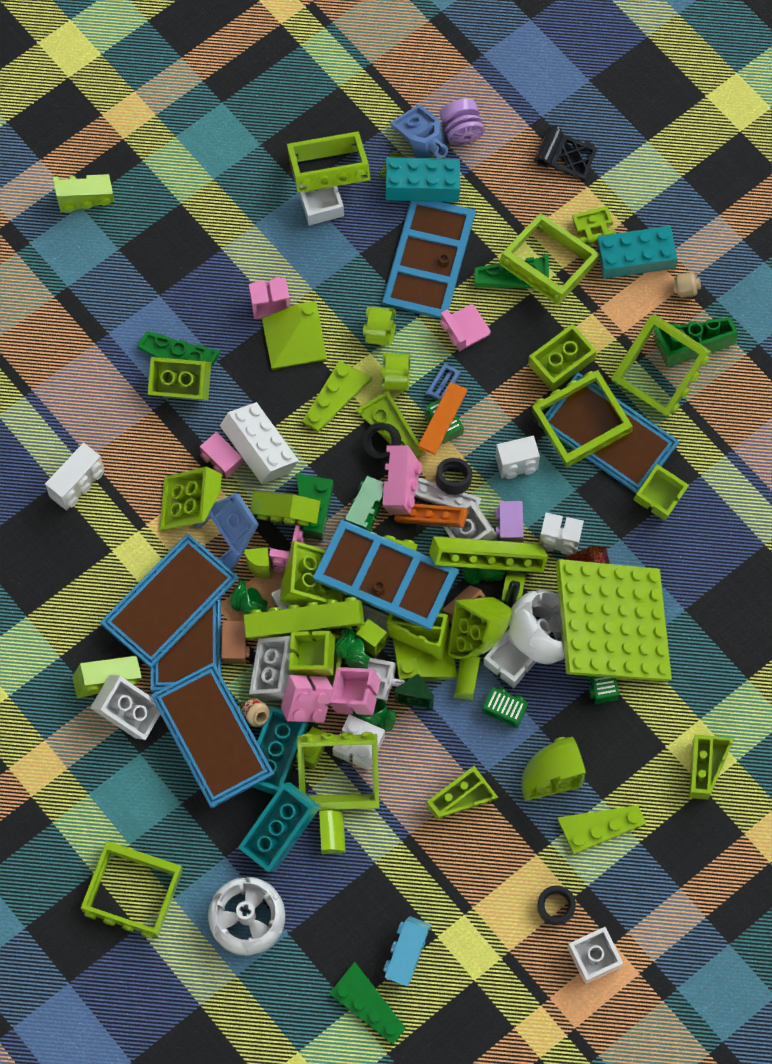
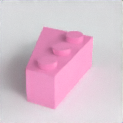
M408 445L387 446L386 452L390 453L389 464H385V470L389 471L388 481H384L383 507L389 515H410L415 504L414 496L415 491L418 489V478L422 472V464Z

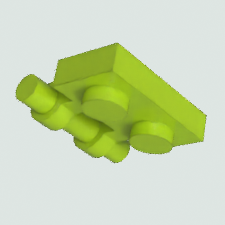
M608 206L572 215L577 234L585 233V237L579 238L585 244H594L598 236L616 234L615 229L608 230L607 226L613 225ZM601 229L600 233L592 235V230Z

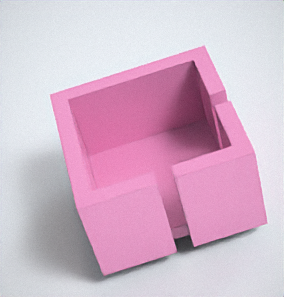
M275 277L269 280V282L258 280L249 284L254 319H260L290 307L286 278Z
M337 667L330 705L336 713L353 714V711H355L356 714L373 715L377 700L375 696L378 695L381 679L374 669Z
M289 675L281 705V710L287 721L324 723L328 710L327 704L330 703L333 691L327 677L310 676L308 680L305 675Z

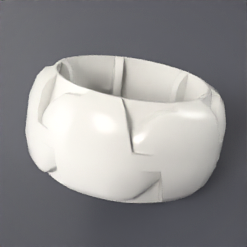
M547 590L531 591L524 594L511 607L512 615L509 623V635L513 643L521 652L535 662L552 664L563 660L565 656L559 595ZM534 615L540 617L541 619L537 621ZM551 631L555 636V640L549 636Z
M254 877L236 878L224 884L214 894L209 905L208 921L214 938L224 949L237 955L249 956L262 953L277 942L285 924V909L280 895L269 883ZM240 893L245 895V901L238 904L236 913L225 911V905L232 897ZM263 899H265L271 910L269 926L255 920V908ZM249 911V915L247 913V916H243L242 912ZM238 921L243 925H249L253 939H238L232 936L227 928Z

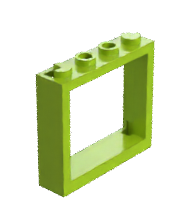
M359 131L287 144L289 161L298 193L371 180L369 164ZM357 151L361 163L300 173L297 163Z
M540 213L502 252L499 264L559 305L597 264L600 254L583 243L579 238L567 232L563 227L554 223L550 218ZM537 228L585 260V263L562 287L514 254Z
M654 314L647 320L611 379L664 415L669 416L672 413L675 414L680 407L678 403L681 398H685L691 389L688 387L699 378L701 374L699 370L702 366L705 367L707 365L711 351ZM656 326L699 354L667 406L624 379Z
M598 370L586 373L578 381H571L567 384L566 388L553 391L548 398H541L532 406L533 414L566 468L631 433L633 428ZM597 381L622 424L567 454L542 410Z
M346 732L341 735L324 733L321 736H313V734L298 736L299 790L306 794L304 747L372 745L373 794L309 795L308 797L321 806L319 810L379 808L377 734L363 732L362 734L353 735V733Z
M106 841L81 909L88 918L96 919V917L104 919L103 922L114 926L116 923L122 925V929L133 932L137 930L144 937L152 939L155 936L158 938L183 872L182 866ZM111 854L173 875L154 928L91 907Z

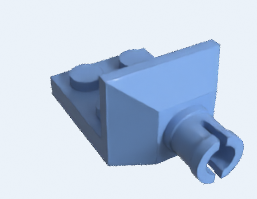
M417 105L390 122L391 127L411 144L415 158H428L432 155H435L437 158H443L441 154L443 156L447 155L448 147L446 144L448 142L441 122L422 105Z

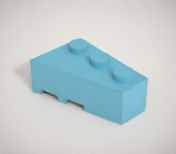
M411 916L405 922L400 923L397 931L400 934L398 942L394 941L390 950L393 956L391 961L387 960L383 970L386 972L385 978L405 986L410 984L432 924Z

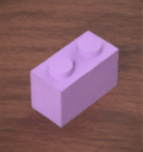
M499 501V508H495V519H499V526H496V534L498 535L496 538H500V541L523 543L522 501Z

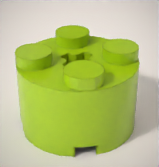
M367 307L366 318H368V321L363 326V335H366L365 342L368 344L391 346L396 324L392 320V318H396L395 309Z
M383 353V364L385 365L381 368V377L385 379H382V390L408 391L410 354Z

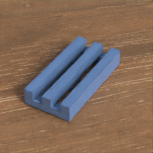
M444 363L427 390L426 396L432 397L435 401L441 399L445 391L441 397L439 394L451 375L455 373L450 382L456 383L461 372ZM446 369L449 370L437 391L433 393L434 388L440 381Z

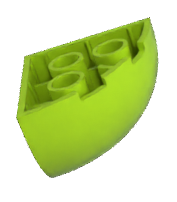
M494 597L455 600L447 655L455 659H465L482 655L492 649L501 640L509 626L512 615L511 608Z
M572 736L555 739L553 743L539 750L529 760L524 769L521 782L524 801L582 788L586 772L578 746Z

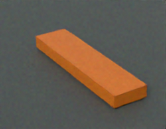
M452 382L449 383L418 445L419 449L436 455L468 389Z
M414 504L410 515H395L394 521L396 523L463 528L468 510L464 507Z

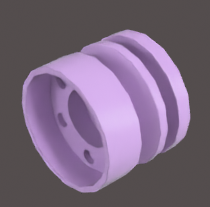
M466 98L452 101L440 111L443 126L446 127L445 132L448 141L452 145L471 143L479 139L485 132L482 119L479 117L477 104L473 99Z

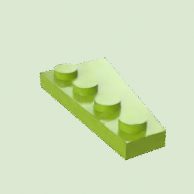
M339 360L303 419L302 424L320 432L354 396L361 392V389L366 384L368 385L372 381V377Z
M388 390L355 409L370 425L386 423L395 426L401 436V446L408 445L417 459L426 454L424 450L418 448L419 441ZM385 430L377 431L391 445L390 434Z
M638 805L557 818L573 855L646 825Z

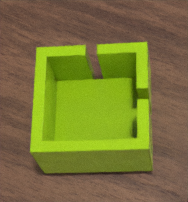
M657 464L633 500L646 509L651 507L652 513L666 521L689 485Z
M309 631L291 632L290 649L293 653H290L289 659L290 672L293 675L333 676L335 637L330 631H312L311 635Z

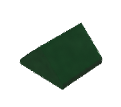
M416 674L395 688L394 703L433 710L434 695L420 675Z

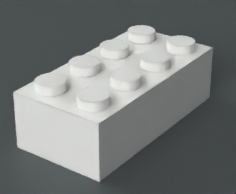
M257 402L228 412L220 424L222 430L261 484L290 474L299 461Z

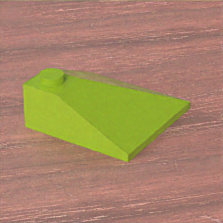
M316 301L299 303L262 318L272 370L327 360Z
M203 467L165 476L159 530L166 531L205 522L221 491L222 474L211 468Z
M297 541L292 542L281 583V602L299 605L300 607H306V603L318 602V605H322L327 600L343 602L344 593L313 581V576L326 550Z
M450 629L442 660L393 638L398 679L406 682L416 674H419L424 682L457 678L455 658L447 655Z

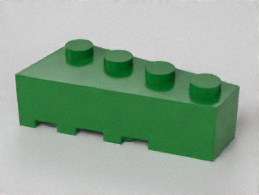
M731 317L711 319L701 323L693 321L684 325L671 324L711 352L737 344L738 332ZM656 326L654 329L653 339L666 367L699 356L698 353Z

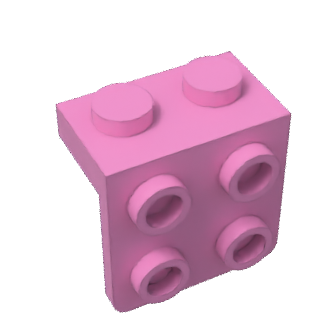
M473 304L452 315L448 309L441 312L440 324L448 332L450 341L453 345H456L459 351L490 335V329Z
M296 524L292 542L304 543L303 531H301L300 525ZM271 548L269 553L271 568L276 572H285L290 552Z

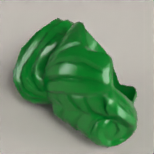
M463 567L465 581L470 584H477L481 580L485 582L500 581L507 572V570Z
M239 580L237 587L231 594L230 606L236 611H242L244 615L250 614L249 611L251 610L267 612L268 602L262 599L259 591L254 588L246 590V582Z
M345 627V633L335 644V654L339 658H345V664L349 668L368 669L370 656L365 654L363 641L359 637L355 638V633L352 629Z
M376 701L373 715L356 714L355 711L352 716L384 729L385 732L392 730L396 721L395 711H392V709L387 710L385 701Z

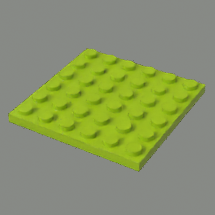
M557 560L556 572L566 674L664 682L672 680L660 569Z

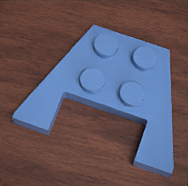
M233 494L216 501L205 522L194 524L196 528H201L210 519L213 520L230 546V549L218 560L232 572L259 525L239 494Z

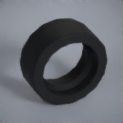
M386 423L371 425L363 437L365 451L375 459H389V452H379L375 449L373 438L377 431L385 430L391 437L390 446H401L399 431L395 426Z
M448 458L440 462L435 479L437 487L451 495L462 494L468 490L472 480L470 465L460 458ZM449 470H456L465 476V480L457 483L450 482L443 477V473Z
M560 885L546 888L539 896L537 903L538 913L541 919L548 924L556 926L567 923L573 917L576 908L572 892ZM552 894H560L568 902V910L561 917H553L545 909V901Z

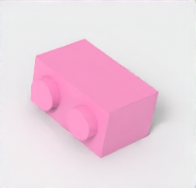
M217 432L200 446V456L207 463L210 462L214 466L213 469L221 473L226 479L243 465L242 456Z

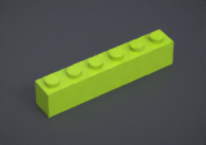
M433 536L429 550L434 564L439 566L544 573L548 559L542 544Z
M356 597L344 598L345 602L327 600L322 605H318V602L306 603V607L289 605L284 610H280V607L268 608V612L251 610L249 611L250 614L244 615L246 638L252 640L291 635V632H312L365 625L362 601L356 600Z

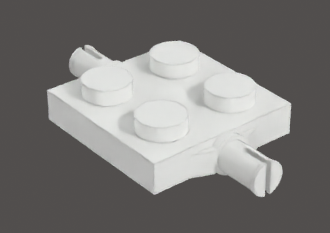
M370 658L368 669H374L381 679L378 695L375 698L387 702L392 686L398 687L405 681L394 679L397 666L395 662Z

